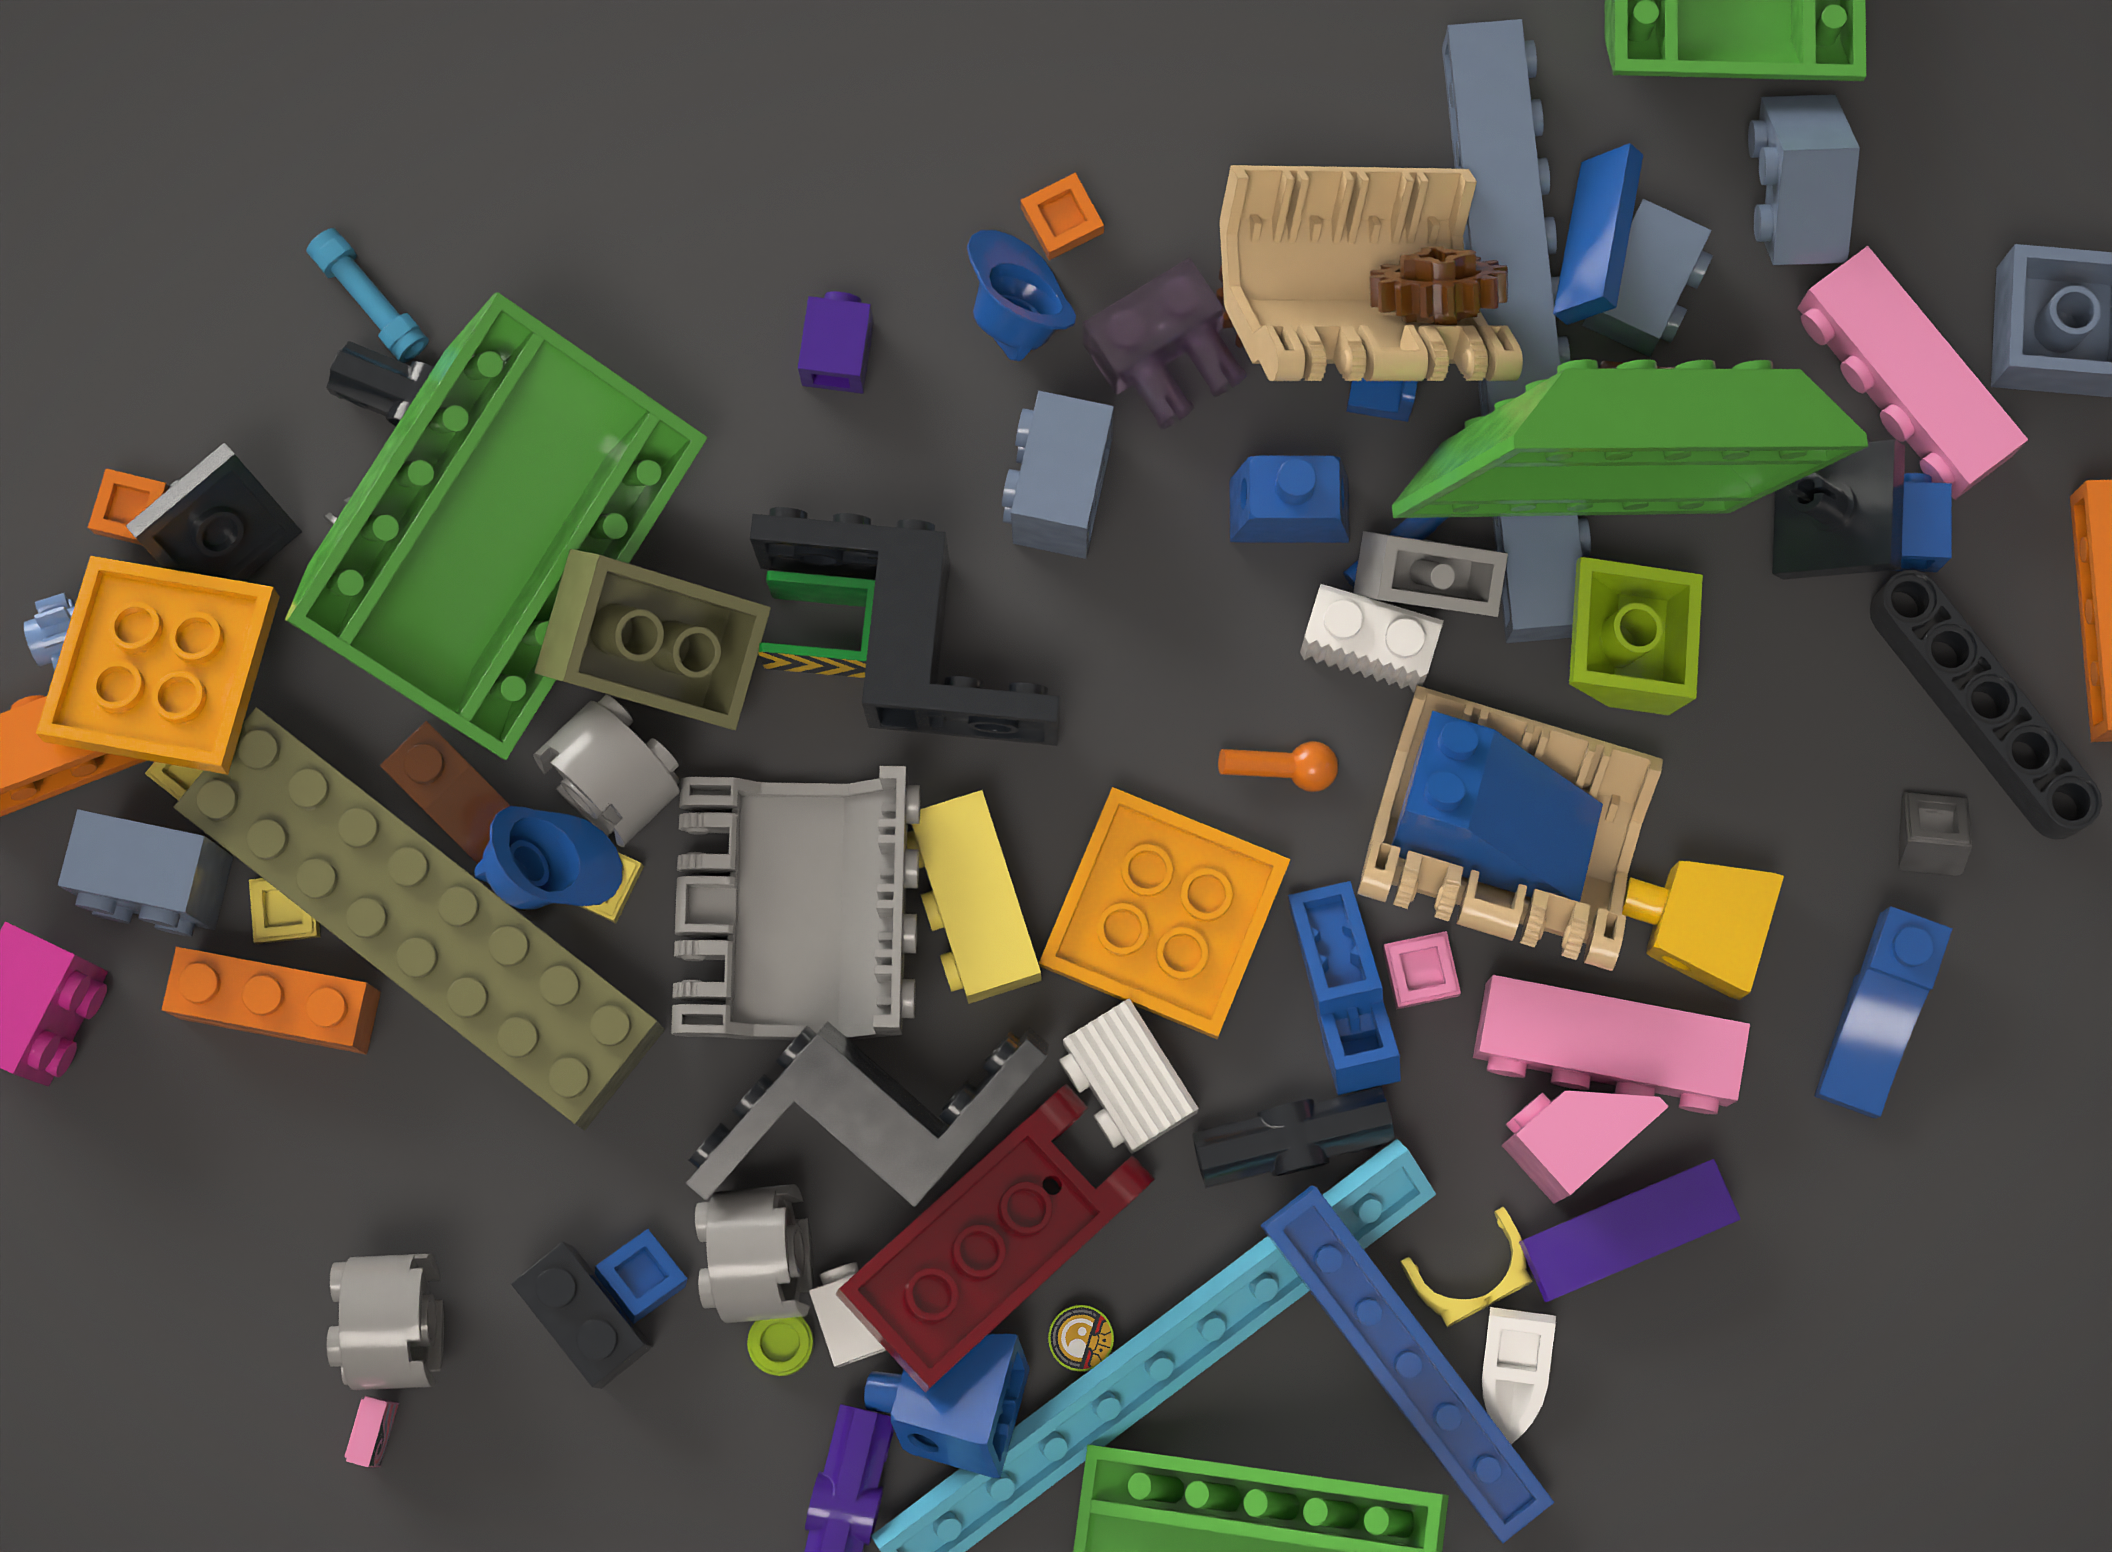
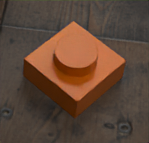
M1076 172L1020 200L1021 210L1049 260L1104 233V224Z
M106 468L88 528L97 535L142 545L128 530L126 525L164 494L169 486L164 482Z

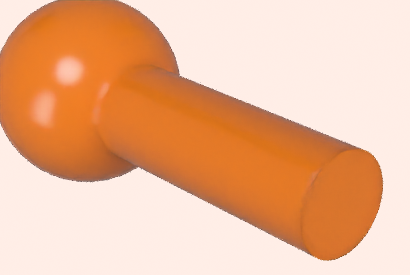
M1316 741L1303 743L1292 753L1221 749L1218 759V769L1222 775L1291 778L1297 787L1308 792H1318L1328 788L1336 779L1339 768L1338 759L1329 746Z

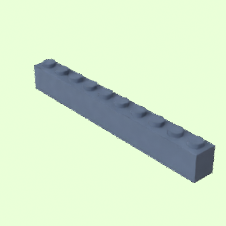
M1522 19L1448 25L1442 46L1455 169H1469L1477 181L1463 235L1464 250L1476 251V257H1481V262L1497 260L1499 265H1507L1508 302L1498 303V308L1496 309L1480 308V311L1488 325L1509 327L1520 345L1523 357L1522 371L1518 380L1487 381L1483 378V381H1478L1481 416H1487L1495 411L1494 405L1497 402L1517 398L1524 394L1527 384L1554 376L1558 373L1557 367L1570 361L1567 336L1557 337L1556 319L1553 314L1560 276L1551 277L1548 255L1556 254L1557 234L1554 217H1544L1542 195H1549L1550 171L1547 158H1537L1535 137L1543 135V109L1541 100L1531 99L1529 78L1536 77L1537 56L1534 40L1524 41ZM1578 515L1492 517L1496 551L1508 553L1501 594L1506 643L1572 638L1576 560L1582 556H1589L1591 552V536L1587 518L1578 519Z

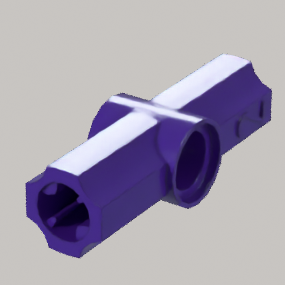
M840 1404L824 1472L819 1471L809 1504L805 1523V1530L809 1531L804 1552H863L865 1545H870L884 1487L879 1485L894 1433L891 1416Z

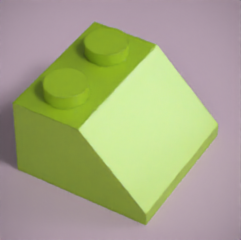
M1586 557L1578 558L1576 560L1569 684L1608 707L1670 715L1695 700L1697 696L1703 575Z

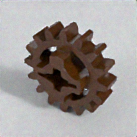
M1443 246L1421 248L1420 252L1411 255H1400L1399 265L1383 264L1380 265L1381 269L1370 271V306L1378 307L1381 313L1396 311V316L1402 317V321L1405 323L1420 322L1433 325H1457V321L1477 317L1478 313H1480V308L1496 309L1498 308V303L1508 302L1507 265H1499L1497 260L1481 262V257H1476V251L1445 249Z

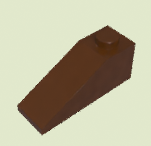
M425 721L379 766L478 864L483 859L484 850L490 840V825L495 815L510 805Z

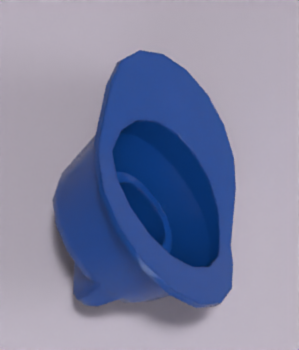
M980 230L970 237L967 251L970 262L980 281L973 310L974 319L984 332L994 338L1010 360L1021 361L1030 350H1035L1047 343L1057 329H1067L1074 326L1076 314L1066 300L1053 272L1045 260L1028 244L1012 235L997 230Z
M509 806L495 815L490 825V840L484 850L483 859L475 867L474 873L477 880L489 883L495 894L506 904L517 909H537L551 903L576 906H592L604 903L616 894L621 885L623 865L618 851L611 840L602 830L588 820L569 814Z

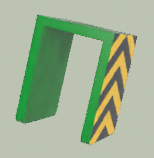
M767 571L766 582L774 599L866 607L861 651L759 643L758 654L764 668L864 678L875 580Z

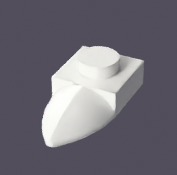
M1490 1307L1482 1373L1483 1399L1487 1414L1509 1443L1512 1444L1533 1423L1543 1405L1548 1388L1556 1316Z

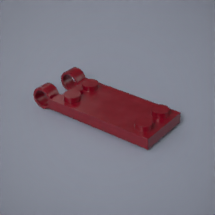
M1067 1084L1055 1092L1031 1116L855 1273L835 1294L925 1393L1155 1180L1149 1171L1132 1155L1095 1189L1052 1142L1070 1128L1089 1108ZM1046 1179L1055 1180L1059 1185V1192L1055 1195L1048 1194L1043 1189V1181Z

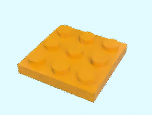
M90 556L36 734L46 743L228 775L280 596L274 587Z
M1112 787L1043 951L1039 967L1122 1001L1130 998L1134 1006L1218 1039L1290 859Z

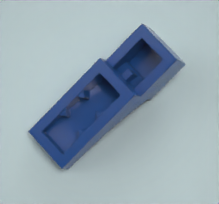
M1351 881L1288 895L1289 909L1304 960L1322 1034V1042L1337 1095L1401 1081L1400 1055L1383 1002V987Z
M1892 906L1879 913L1860 973L1854 976L1814 1097L1874 1119L1881 1117L1912 1030L1929 991L1933 989L1953 928Z

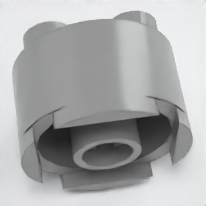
M606 694L598 703L589 701L533 754V757L544 774L554 766L564 778L556 788L558 792L585 820H588L602 830L607 837L614 831L616 844L624 847L679 794L680 791L677 785L680 783V780L673 772L679 765L670 752L657 740L651 738L645 744L628 727L633 723V720L627 711L615 699Z
M795 1184L716 1191L711 1196L710 1202L697 1203L695 1209L696 1232L699 1241L706 1242L708 1268L700 1269L699 1272L700 1300L704 1309L716 1308L724 1323L803 1317L808 1314L810 1306L799 1302L800 1293H808L813 1288L812 1244L808 1218L795 1219L791 1203L804 1202L801 1192Z
M432 1254L350 1257L347 1262H334L332 1264L330 1290L333 1302H339V1326L329 1327L327 1334V1356L331 1367L341 1366L344 1385H348L352 1390L435 1386L437 1381L431 1372L441 1370L444 1348L443 1300H435L433 1294L429 1293L428 1281H441L438 1265Z

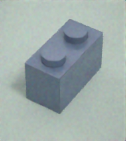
M1643 199L1631 223L1617 307L1586 318L1582 326L1649 357L1659 339L1671 343L1687 311L1686 308L1677 305L1679 297L1685 285L1695 289L1698 288L1713 257L1712 254L1703 251V247L1712 230Z

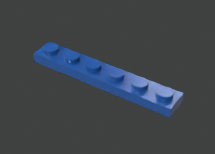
M1311 1185L1260 1225L1501 1543L1506 1542L1554 1503L1317 1187Z

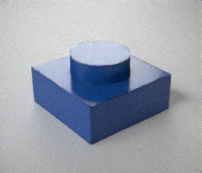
M649 1229L595 1266L594 1272L595 1276L633 1324L684 1289L687 1284V1277Z

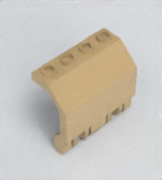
M1231 165L1220 216L1224 308L1252 364H1261L1269 381H1300L1302 378H1305V381H1322L1324 373H1326L1327 364H1335L1345 381H1361L1362 378L1366 381H1423L1424 378H1427V381H1444L1448 373L1449 364H1456L1460 373L1464 375L1463 378H1466V381H1483V378L1487 381L1518 380L1523 365L1520 345L1508 326L1488 325L1481 311L1477 317L1457 321V325H1433L1420 322L1405 323L1402 321V317L1396 316V311L1381 313L1378 307L1370 306L1369 276L1371 270L1381 269L1380 265L1383 264L1399 265L1400 255H1411L1420 252L1421 248L1443 246L1445 249L1464 250L1463 235L1477 183L1469 169Z
M1417 685L1379 806L1357 894L1386 902L1390 887L1394 885L1397 886L1393 905L1408 909L1409 903L1414 900L1416 892L1436 898L1434 904L1436 910L1435 918L1449 921L1454 905L1457 904L1460 905L1456 922L1458 925L1513 941L1518 925L1523 924L1521 944L1535 948L1537 941L1541 939L1543 932L1546 931L1563 937L1561 956L1576 960L1582 944L1585 943L1584 963L1613 971L1619 956L1625 929L1626 916L1622 915L1628 872L1643 820L1661 775L1663 759ZM1432 711L1495 729L1603 804L1580 902L1538 889H1534L1532 898L1525 896L1527 886L1522 884L1518 885L1516 893L1478 882L1479 871L1471 870L1469 878L1462 877L1464 867L1413 851H1408L1406 859L1399 858L1401 848L1393 846L1392 841L1415 758Z

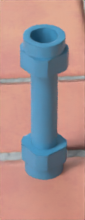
M335 228L327 229L317 235L308 245L306 252L327 278L336 277L372 319L381 330L378 337L391 354L402 363L408 362L419 355L429 342L428 337L408 313L400 315L354 261L357 254L350 244Z

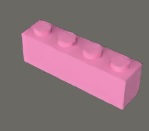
M1866 246L1811 287L1797 309L1802 314L1801 322L1809 336L1820 345L1827 344L1842 362L1840 364L1841 372L1851 387L1859 393L1863 394L1866 392L1880 408V418L1887 431L1900 442L1906 440L1921 458L1920 467L1923 474L1930 475L1932 483H1952V497L1954 500L2013 457L2028 441V438L1869 246Z
M1492 975L1485 984L1473 1058L1488 1061L1487 1071L1499 1075L1524 1078L1526 1069L1552 1073L1551 1083L1562 1087L1589 1090L1590 1081L1616 1085L1615 1094L1654 1096L1655 1093L1679 1097V1108L1704 1114H1718L1719 1105L1727 1107L1738 1101L1750 1024Z

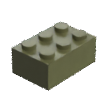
M570 549L534 673L736 731L757 659L759 643L762 641L771 607L609 557Z

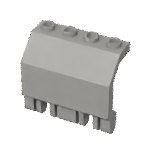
M880 766L878 779L850 784L767 783L734 777L681 778L679 808L691 811H728L732 813L696 812L679 815V830L689 834L729 833V854L689 852L678 855L677 871L690 874H730V877H677L675 935L728 938V941L679 940L674 942V957L682 958L685 961L725 960L724 982L683 980L682 982L674 983L673 998L686 1001H726V1004L673 1005L671 1035L794 1040L806 1026H809L815 1033H818L827 1021L849 1040L902 1035L903 1018H915L916 981L915 979H904V953H916L917 914H905L906 888H918L919 850L907 849L908 824L920 823V785H909L906 766Z

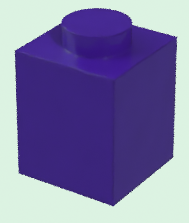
M827 292L824 298L808 296L798 362V372L802 386L864 394L874 325L871 304L861 303L860 297L846 292Z

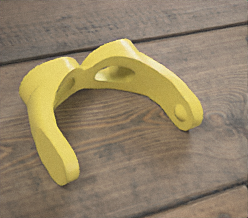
M1504 1207L1494 1211L1498 1226L1502 1228L1509 1241L1511 1260L1504 1279L1488 1294L1473 1299H1452L1434 1293L1424 1283L1419 1274L1418 1266L1413 1263L1410 1257L1400 1261L1415 1292L1427 1306L1438 1315H1441L1447 1327L1513 1294L1532 1282L1526 1270V1258L1519 1244L1522 1238Z

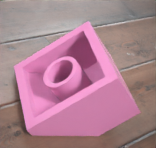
M1564 1091L1550 1101L1542 1092L1506 1123L1507 1127L1514 1134L1501 1146L1554 1204L1577 1190L1664 1112L1668 1105L1660 1097L1580 1091Z

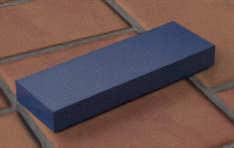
M1631 143L1581 162L1553 314L1566 325L1617 307L1643 161V154Z

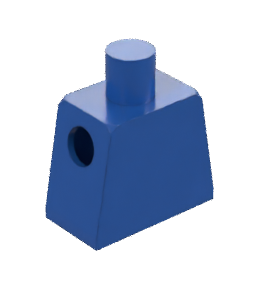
M1252 456L1248 457L1229 481L1230 542L1349 543V479L1340 457Z
M989 1334L926 1393L905 1370H903L902 1374L872 1371L865 1385V1407L868 1411L891 1413V1424L902 1449L909 1454L991 1478H1001L1030 1368L1018 1335Z

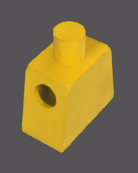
M1678 861L1670 869L1665 888L1630 878L1625 890L1622 915L1653 925L1646 949V954L1651 958L1730 998L1740 1000L1751 992L1784 876L1764 871L1691 861Z

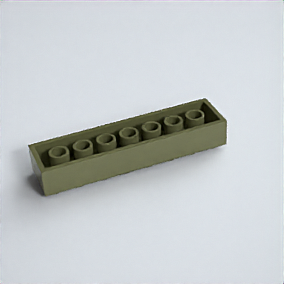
M257 707L243 722L228 775L203 771L173 807L584 1131L665 1031L664 1027L652 1016L514 908L506 904L500 897Z

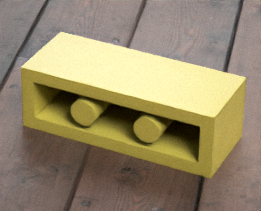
M980 790L920 809V823L911 824L913 831L907 832V849L919 850V869L925 867L932 891L920 894L931 930L935 931L944 928L950 944L951 952L940 955L951 992L964 988L968 1004L1042 981L1037 958L983 791Z

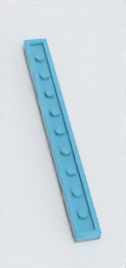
M1398 1139L1394 1140L1323 1194L1324 1198L1363 1249L1367 1248L1436 1195L1409 1150ZM1267 1236L1014 1427L1001 1478H991L959 1469L871 1535L872 1539L881 1552H966L1086 1460L1087 1445L1103 1447L1309 1292V1290Z

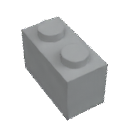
M1363 531L1353 593L1377 600L1498 617L1508 553Z

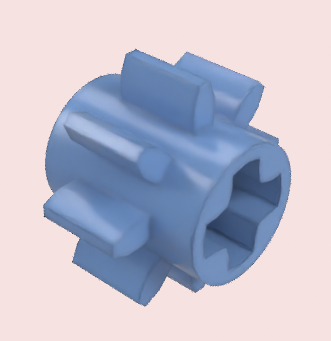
M65 592L36 601L35 605L38 614L34 615V619L24 622V632L29 649L35 662L40 667L52 663L54 670L56 669L75 607L72 598L67 599Z

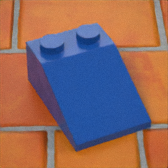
M1432 711L1415 758L1392 845L1401 848L1399 858L1406 859L1408 851H1413L1464 867L1462 877L1469 878L1471 870L1479 871L1478 882L1516 893L1518 885L1522 884L1527 886L1525 896L1532 898L1534 889H1538L1580 902L1603 804L1495 729Z

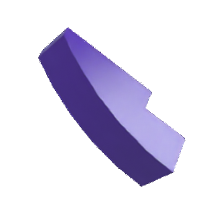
M1712 1159L1519 1241V1244L1545 1302H1548L1739 1221L1741 1218L1717 1164Z

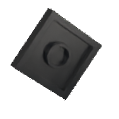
M1895 439L1868 442V447L1775 491L1772 574L1786 580L1901 570L1905 445Z
M225 443L220 445L184 477L175 480L164 494L126 525L133 536L165 569L242 582L302 533V530Z

